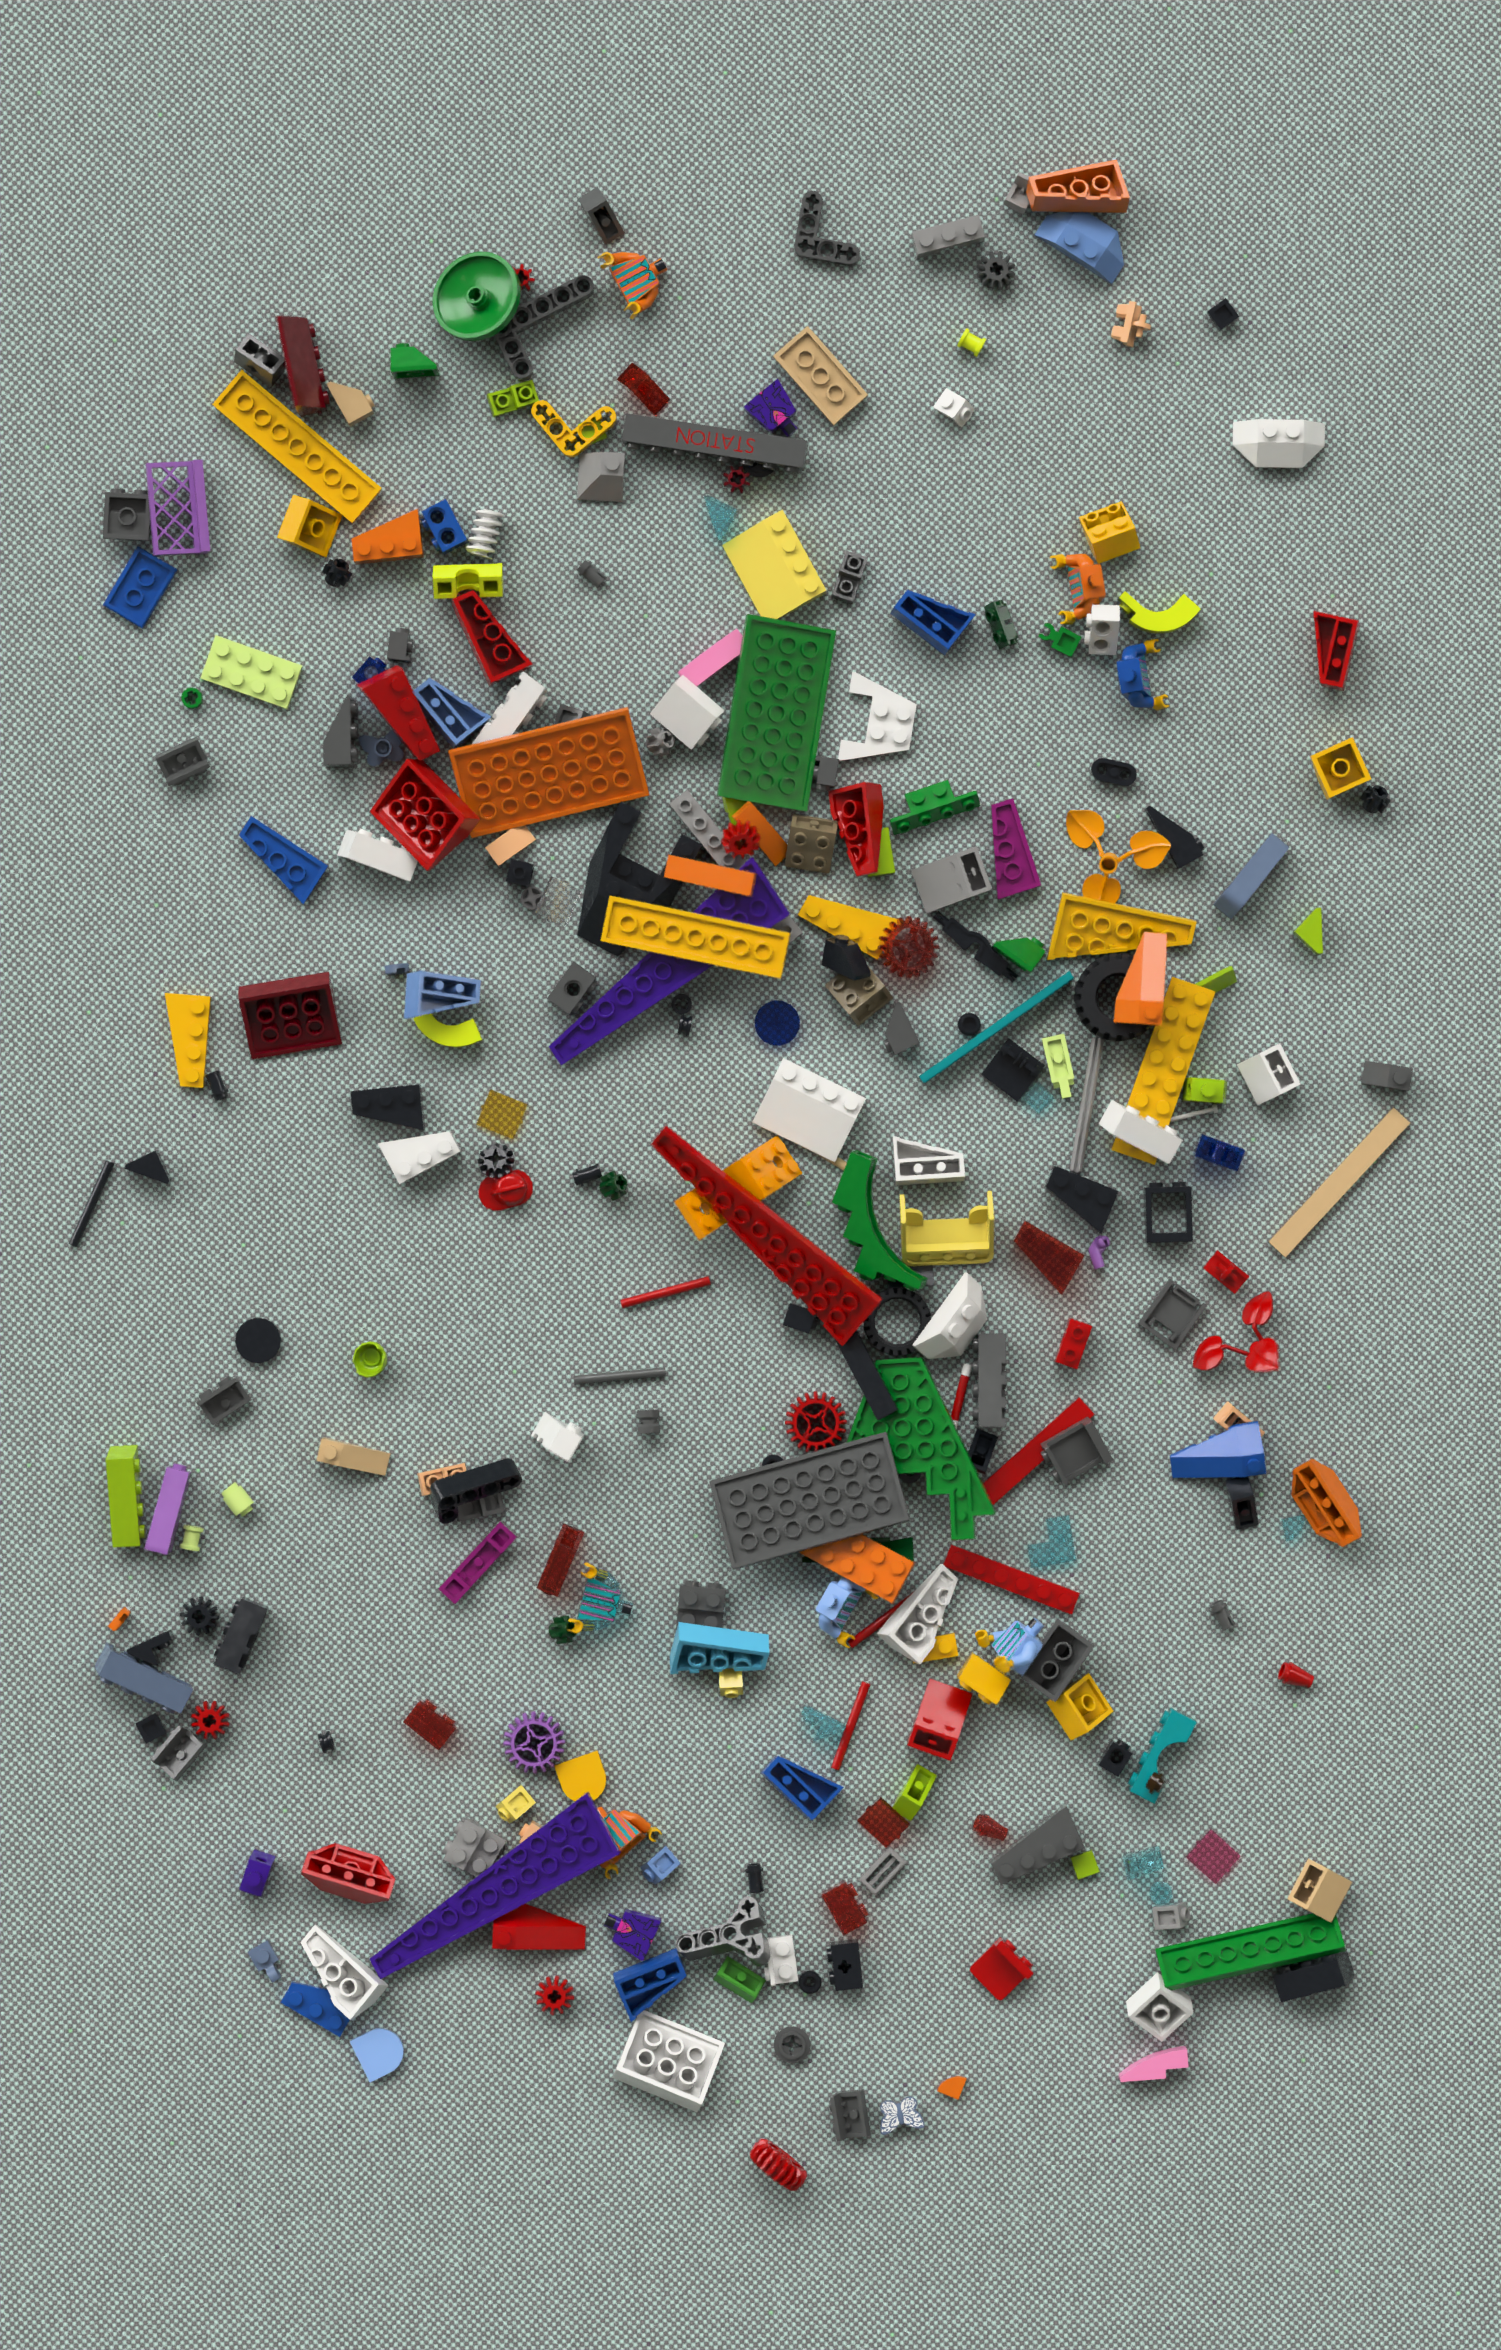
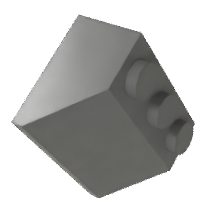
M1060 1619L1055 1621L1041 1641L1043 1646L1024 1675L1018 1674L1019 1677L1054 1702L1057 1701L1095 1647L1094 1644Z

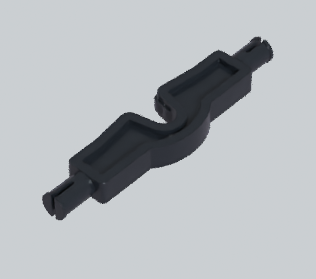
M939 910L936 914L940 918L934 915L933 919L943 926L942 930L963 950H967L974 942L980 945V949L974 956L975 960L991 969L998 976L1004 975L1012 983L1015 981L1014 978L1019 976L1007 967L1009 965L1007 961L992 950L989 941L983 935L974 931H968L954 918L949 920Z

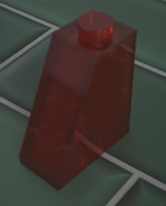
M563 1523L537 1589L542 1590L547 1595L558 1597L584 1531Z

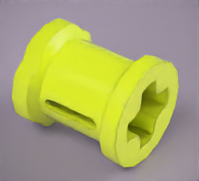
M966 328L957 347H964L973 352L974 356L977 357L987 339H981L970 333V329Z

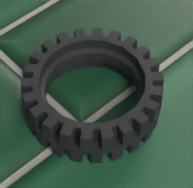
M890 1288L877 1294L882 1298L881 1302L863 1322L867 1338L875 1348L889 1355L900 1356L914 1352L917 1349L912 1346L931 1320L929 1307L921 1296L909 1289ZM892 1299H903L910 1302L917 1309L920 1316V1326L917 1334L910 1341L903 1344H892L885 1341L879 1336L875 1328V1316L878 1309L885 1302Z

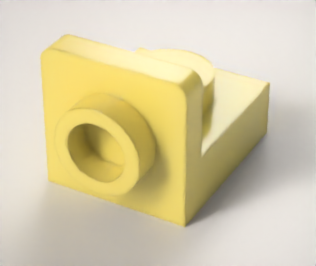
M729 1668L719 1672L721 1696L736 1698L739 1695H743L742 1671H734L733 1668Z
M520 1785L503 1801L498 1803L496 1808L498 1809L499 1816L504 1821L512 1823L536 1802Z

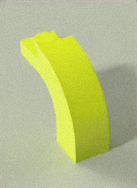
M1126 591L1118 598L1120 608L1127 614H1134L1129 620L1130 624L1142 631L1155 634L1169 633L1182 628L1201 610L1185 594L1171 608L1160 612L1144 608Z
M432 1013L413 1018L424 1035L441 1045L465 1047L482 1041L474 1019L458 1025H445L436 1020Z

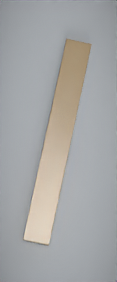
M1393 1107L1268 1242L1286 1258L1404 1131L1410 1122Z

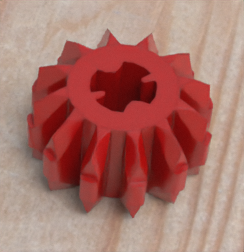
M739 819L737 825L730 822L728 829H724L722 832L724 837H722L721 843L725 846V852H732L733 858L741 855V858L744 859L745 854L753 856L754 850L759 849L758 842L761 840L760 834L757 833L756 825L750 827L749 821L741 824Z
M204 1701V1709L197 1705L195 1709L199 1714H191V1718L198 1720L193 1722L191 1726H199L200 1728L196 1731V1734L199 1735L204 1731V1739H208L210 1733L213 1739H217V1731L224 1735L226 1731L222 1726L228 1727L230 1725V1722L223 1720L228 1718L230 1714L221 1713L225 1708L224 1705L216 1709L217 1701H213L211 1707L208 1701ZM210 1714L214 1716L213 1719H216V1722L212 1723L211 1726L207 1724L208 1721H205V1718Z
M558 1975L555 1976L554 1982L548 1976L546 1977L547 1985L543 1982L539 1983V1987L542 1990H536L535 1995L542 1998H539L536 2003L537 2005L545 2003L542 2008L543 2012L550 2007L551 2015H554L555 2008L558 2009L560 2014H563L564 2009L562 2005L569 2009L571 2004L567 2000H574V1995L567 1994L573 1990V1986L565 1988L568 1982L567 1979H564L562 1983H558ZM553 1990L558 1991V1995L561 1994V1997H557V2000H552V1996L549 1997Z

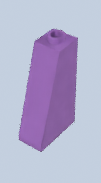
M173 1463V1467L168 1466L166 1468L145 1550L166 1555L172 1552L191 1471L186 1470L187 1466Z

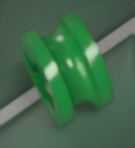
M191 687L183 691L181 700L186 707L196 709L202 704L203 696L199 690ZM190 692H193L194 695L197 693L198 698L195 699L196 703L192 705L190 701L186 702Z

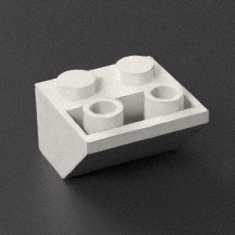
M1280 1043L1237 1064L1257 1105L1300 1085Z

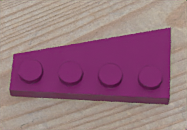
M1008 799L991 805L997 900L1039 887L1041 882L1014 799Z

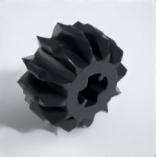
M200 1596L198 1604L194 1598H191L190 1603L192 1607L186 1603L183 1605V1608L188 1612L180 1613L181 1617H187V1620H184L181 1624L182 1626L188 1623L191 1625L187 1632L190 1633L196 1628L195 1633L199 1636L201 1628L205 1634L210 1633L208 1626L216 1628L217 1625L211 1620H218L220 1616L212 1614V1612L218 1610V1607L209 1608L212 1603L211 1599L206 1604H203L204 1597ZM198 1610H201V1614L205 1615L201 1622L198 1621L197 1617H194V1613L196 1614Z

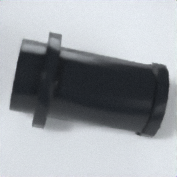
M220 1071L207 1074L206 1078L213 1093L211 1097L215 1101L227 1098L229 1090L225 1089Z
M598 1163L579 1171L576 1169V1172L572 1173L576 1186L581 1184V1187L584 1186L583 1183L602 1177Z
M760 1863L748 1864L745 1870L748 1873L749 1893L764 1891L761 1873L763 1867H761Z

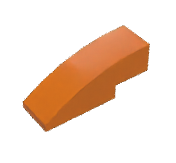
M747 801L731 816L736 823L739 819L741 824L749 821L750 827L756 825L757 833L761 837V840L758 842L759 849L774 866H777L786 857L787 843L751 802Z

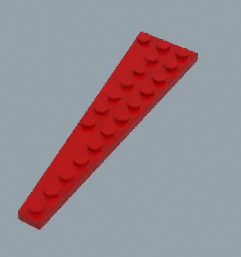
M665 1125L653 1140L651 1145L677 1170L678 1174L685 1181L692 1183L697 1189L696 1193L701 1198L705 1197L710 1202L714 1212L717 1215L720 1213L727 1220V1225L768 1269L773 1271L774 1275L781 1282L786 1283L793 1290L792 1294L797 1299L800 1298L808 1306L807 1310L813 1316L816 1314L824 1323L823 1327L843 1346L877 1307L882 1298L668 1126Z

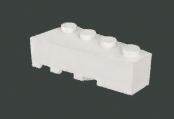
M522 672L519 676L520 683L510 689L505 698V703H501L491 717V722L488 721L472 744L518 734L522 725L526 727L533 719L534 715L531 713L536 706L541 708L548 697L545 696L547 693L546 688L525 672Z

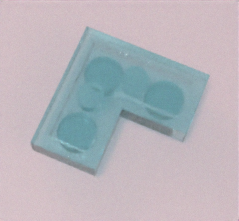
M1069 1515L1046 1518L1049 1541L1027 1545L1031 1568L1076 1561Z

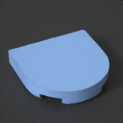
M375 2028L350 2040V2044L369 2082L391 2073L402 2061L403 2043L396 2033L388 2029Z

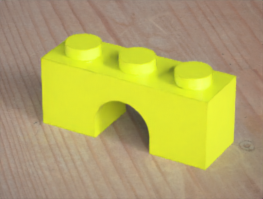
M502 563L433 565L434 599L456 598L458 592L465 589L479 591L480 597H503Z

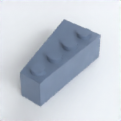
M106 1642L94 1666L98 1675L101 1676V1681L112 1685L114 1682L121 1686L120 1689L130 1695H133L134 1692L142 1695L141 1699L147 1703L154 1704V1702L162 1705L161 1708L171 1714H174L175 1711L180 1714L182 1713L193 1691L191 1684L165 1671L159 1673L156 1667L142 1661L141 1664L138 1663L137 1659L126 1651L119 1654L114 1651V1645Z

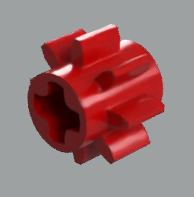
M523 264L517 270L513 267L518 276L521 274L523 279H526L523 280V284H520L521 290L526 289L529 292L530 286L528 284L535 283V279L529 276L532 273V269L526 271L523 269Z

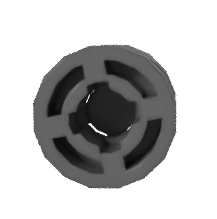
M659 1409L637 1410V1418L641 1422L637 1426L638 1434L660 1433V1425L656 1423L659 1418Z

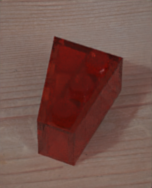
M1023 1221L1012 1240L1060 1295L1065 1291L1085 1256L1026 1221Z

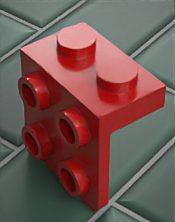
M1001 1937L970 1966V1972L997 2000H1003L1024 1978L1028 1980L1034 1974L1031 1968L1033 1964L1025 1956L1021 1958L1015 1952L1017 1948L1010 1940L1004 1941Z

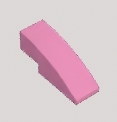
M736 628L678 671L680 677L684 675L698 687L740 656L742 634Z
M1186 2046L1173 2047L1145 2056L1120 2072L1119 2080L1120 2082L1166 2079V2069L1189 2068Z

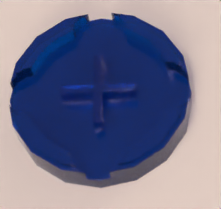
M773 1000L765 1003L755 1016L757 1035L763 1042L773 1046H781L791 1042L796 1037L800 1028V1018L797 1011L791 1004L784 1001Z

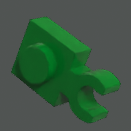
M1045 623L1044 627L1050 630V634L1048 636L1039 634V639L1053 641L1052 649L1071 658L1081 636L1062 626L1059 632H1057L1053 625Z

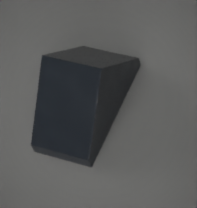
M153 1151L126 1164L124 1168L166 1184H170L172 1181L158 1151Z

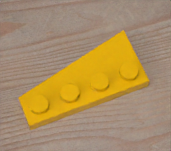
M808 895L797 915L833 936H848L849 940L858 943L862 952L878 960L899 922V919Z
M165 993L180 1086L204 1088L211 997Z

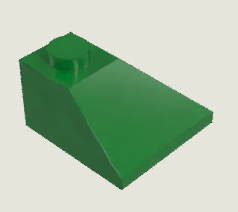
M408 343L396 344V348H391V374L394 379L440 376L437 364L414 346L410 347Z
M1034 937L1031 940L1029 938L997 941L992 946L994 950L1027 974L1031 973L1045 953V950L1042 949L1044 944Z

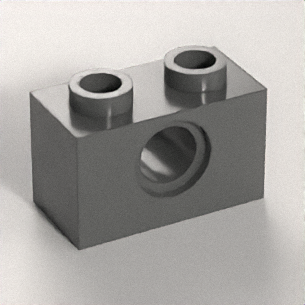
M573 961L547 999L567 1014L571 1015L572 1012L576 1014L584 1004L581 999L586 993L590 995L597 986L594 982L597 978ZM572 983L580 986V992L576 996H570L567 992L568 986Z

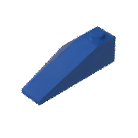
M1258 1421L1235 1424L1228 1427V1430L1209 1436V1439L1197 1445H1190L1169 1455L1172 1478L1248 1477L1267 1474Z

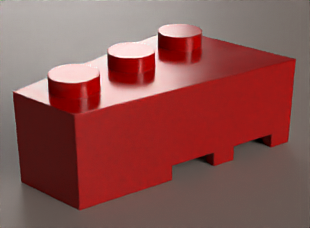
M1313 611L1320 684L1322 687L1344 691L1360 623L1358 620Z

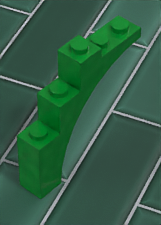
M859 1150L852 1151L832 1203L838 1205L837 1208L847 1213L852 1211L843 1237L849 1239L848 1243L854 1246L861 1247L863 1245L854 1271L860 1274V1278L867 1281L878 1279L884 1274L883 1278L893 1282L898 1280L904 1283L903 1286L907 1289L916 1291L917 1289L924 1288L928 1278L915 1272L901 1261L889 1247L879 1229L872 1199L873 1175L878 1158Z

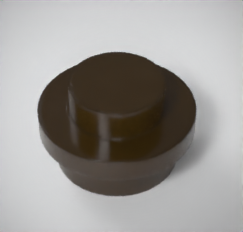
M1156 1772L1152 1774L1145 1786L1149 1793L1154 1794L1155 1791L1159 1793L1166 1782L1163 1780L1164 1774Z

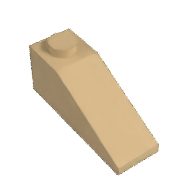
M323 1437L316 1461L385 1476L391 1453Z

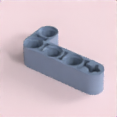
M1271 833L1213 905L1228 918L1232 919L1290 847Z

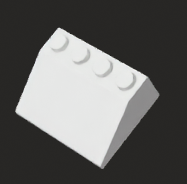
M783 1058L752 1123L835 1163L866 1098Z
M644 2010L635 2019L612 2078L698 2112L725 2043Z

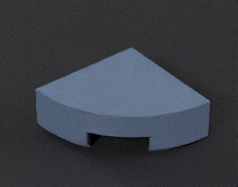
M409 963L385 966V973L387 975L408 973L410 971Z

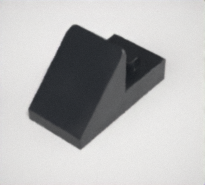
M978 1428L972 1439L968 1454L976 1471L985 1475L998 1436Z
M170 1629L127 1649V1653L159 1666L161 1662L154 1647L161 1650L170 1646V1640L175 1637Z

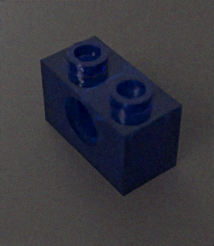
M1200 1134L1192 1156L1236 1172L1239 1169L1245 1149Z

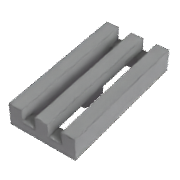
M889 1846L859 1878V1881L876 1896L907 1861ZM889 1854L893 1855L877 1874L867 1882L866 1879ZM898 1860L897 1866L876 1888L872 1887L882 1874Z

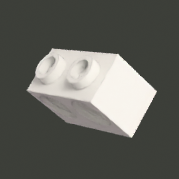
M1092 604L1091 614L1086 616V627L1089 628V631H1085L1084 644L1089 645V654L1116 655L1120 606Z

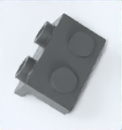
M197 736L155 756L168 786L173 784L174 786L180 785L186 781V778L193 775L199 776L210 767L208 758Z
M228 1376L218 1383L220 1387L212 1392L211 1389H208L199 1395L201 1400L196 1403L201 1407L212 1425L251 1401L250 1396L237 1377L231 1379Z
M179 1725L169 1733L168 1739L157 1747L150 1760L159 1765L173 1780L178 1781L206 1748V1745L190 1729Z
M864 2089L839 2091L830 2096L829 2108L833 2115V2132L836 2135L837 2141L871 2135Z

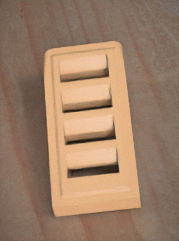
M1226 1402L1213 1418L1226 1430L1238 1417H1240V1420L1236 1424L1252 1422L1229 1402ZM1260 1428V1434L1262 1437L1265 1434V1432Z

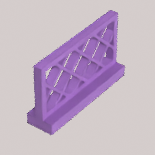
M203 460L146 463L153 556L201 555L210 552ZM177 467H187V478L183 482L172 474ZM152 468H160L167 474L161 483H158L152 477ZM169 477L179 485L173 494L162 486ZM181 488L189 494V500L185 505L174 497ZM158 489L169 497L162 506L154 500V494ZM171 500L182 508L175 517L164 509ZM183 511L191 516V523L187 528L176 520ZM160 512L171 520L164 529L156 523V517ZM173 522L183 530V533L177 540L166 532ZM185 533L193 539V548L185 549L178 543ZM162 535L166 536L173 543L168 550H159L158 540Z

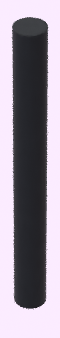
M108 1160L105 1161L70 1239L69 1244L72 1246H78L112 1171L114 1163Z

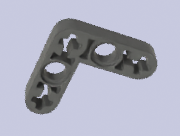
M817 191L806 192L802 199L794 244L795 253L805 259L845 266L855 265L860 258V251L856 245L817 238L823 198ZM811 196H815L816 201L819 202V204L814 205L813 213H818L817 216L811 213L803 214L804 210L809 212V203L806 200H810ZM807 218L815 222V227L809 231L802 227L803 220ZM803 241H807L808 246L815 247V242L819 243L817 255H813L814 250L807 249L806 253L801 252L802 250L798 245H802ZM824 245H830L833 247L834 253L830 257H824L820 252L821 248ZM837 246L842 247L840 252L847 253L848 249H852L856 257H852L851 261H848L845 255H840V259H835Z

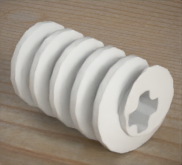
M488 509L477 510L475 514L481 519H474L473 524L478 528H471V533L476 537L468 538V541L473 545L466 546L465 549L472 555L493 560L487 553L495 552L490 547V544H497L498 541L492 538V536L500 535L495 526H502V523L497 518L505 517V515Z

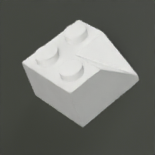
M1158 1972L1126 2001L1128 2017L1161 2042L1193 2014L1191 1997L1181 1989L1171 1991L1165 1988L1162 1975Z

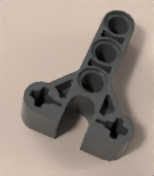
M751 1896L740 1900L738 1909L725 1924L684 1933L677 1938L675 1944L676 1949L686 1960H697L730 1951H735L748 1957L756 1966H763L770 1959L769 1942L763 1933L746 1936L750 1929L766 1925L763 1908ZM736 1933L733 1939L728 1940L731 1934ZM714 1938L712 1944L706 1945L709 1939ZM688 1944H692L689 1950H685Z

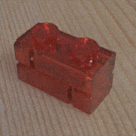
M420 1699L403 1722L436 1749L440 1750L457 1727L454 1725L456 1721L446 1713L442 1716L437 1712L436 1709L438 1707L429 1699H426V1701Z
M846 1880L821 1893L843 1935L868 1922L866 1916L869 1915L863 1903L858 1904L855 1898L858 1893L852 1883L847 1884Z

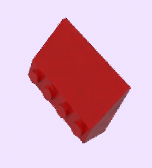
M408 758L370 810L371 814L427 871L433 869L466 839L480 820L423 760L419 761L418 759Z

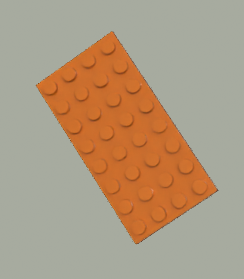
M628 707L449 750L460 798L480 818L470 833L471 838L649 796Z

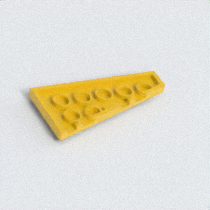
M1062 892L1047 960L1137 949L1144 932L1167 934V947L1192 944L1197 922L1192 919Z

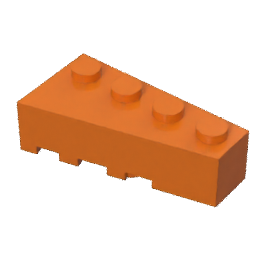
M1117 159L1031 176L1028 178L1026 189L1032 211L1127 213L1130 199Z

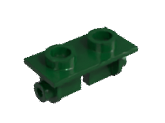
M999 600L984 606L986 620L990 623L993 631V640L998 645L999 650L1008 645L1017 644V638L1019 637L1014 624H1005L1006 620L1011 619L1007 604L1003 600Z

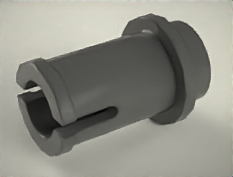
M585 560L577 569L580 573L579 576L583 575L598 588L607 577L592 566L591 561Z
M1218 1600L1210 1605V1612L1214 1613L1222 1631L1235 1625V1622L1226 1608L1227 1603Z

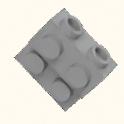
M466 1818L464 1822L459 1821L453 1833L457 1834L454 1841L448 1840L442 1853L446 1855L443 1860L477 1877L493 1865L506 1839Z

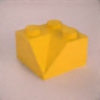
M1353 737L1310 756L1317 780L1326 800L1371 780Z

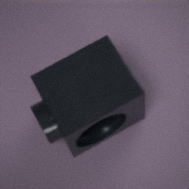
M511 859L506 882L527 888L530 887L535 865Z
M790 1303L783 1325L809 1334L810 1329L815 1331L819 1318L815 1315L813 1316L807 1308Z
M1111 1739L1097 1762L1098 1765L1119 1777L1133 1754L1128 1750L1130 1745L1120 1739L1117 1742ZM1115 1750L1122 1752V1759L1118 1762L1110 1760V1754Z

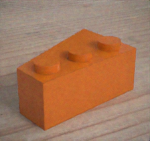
M415 509L352 538L355 564L424 558L419 510Z

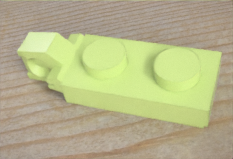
M1060 1034L1042 1038L1051 1083L1054 1089H1060L1062 1099L1070 1098L1072 1096L1069 1085H1074V1074L1065 1035Z

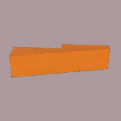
M668 855L664 877L753 896L757 874Z

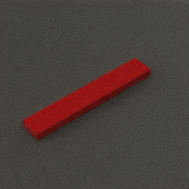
M1080 1397L983 1482L993 1505L1044 1460L1040 1453L1043 1451L1040 1443L1086 1417L1091 1418L1095 1415Z

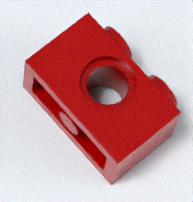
M1069 1318L1054 1361L1078 1369L1092 1326Z

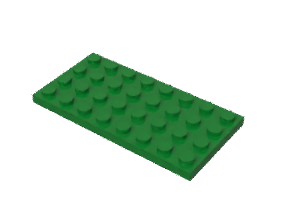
M746 614L717 796L807 812L836 630Z

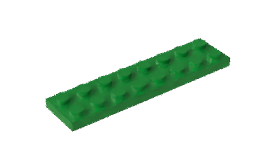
M1314 1913L1155 1949L1165 1988L1171 1991L1346 1951L1337 1916L1335 1915L1331 1923Z

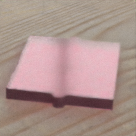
M1212 1829L1200 1841L1197 1840L1196 1846L1186 1855V1858L1215 1884L1226 1872L1231 1871L1232 1865L1241 1857Z

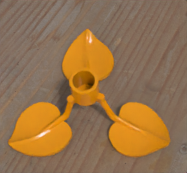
M1070 810L1067 813L1066 827L1072 842L1078 847L1088 848L1094 841L1101 857L1099 868L1104 873V876L1096 873L1086 878L1082 886L1083 897L1116 903L1121 894V885L1117 879L1108 877L1109 874L1115 872L1119 862L1134 854V862L1139 867L1151 869L1163 861L1171 848V843L1161 834L1153 831H1140L1130 839L1131 851L1120 857L1111 852L1104 853L1100 841L1097 839L1104 833L1105 825L1103 818L1091 810Z

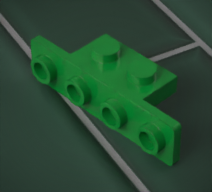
M945 780L904 794L910 813L892 818L889 821L893 834L897 835L920 826H927L941 819L951 818L953 815L965 811H972L980 806L977 791L954 797L949 781Z

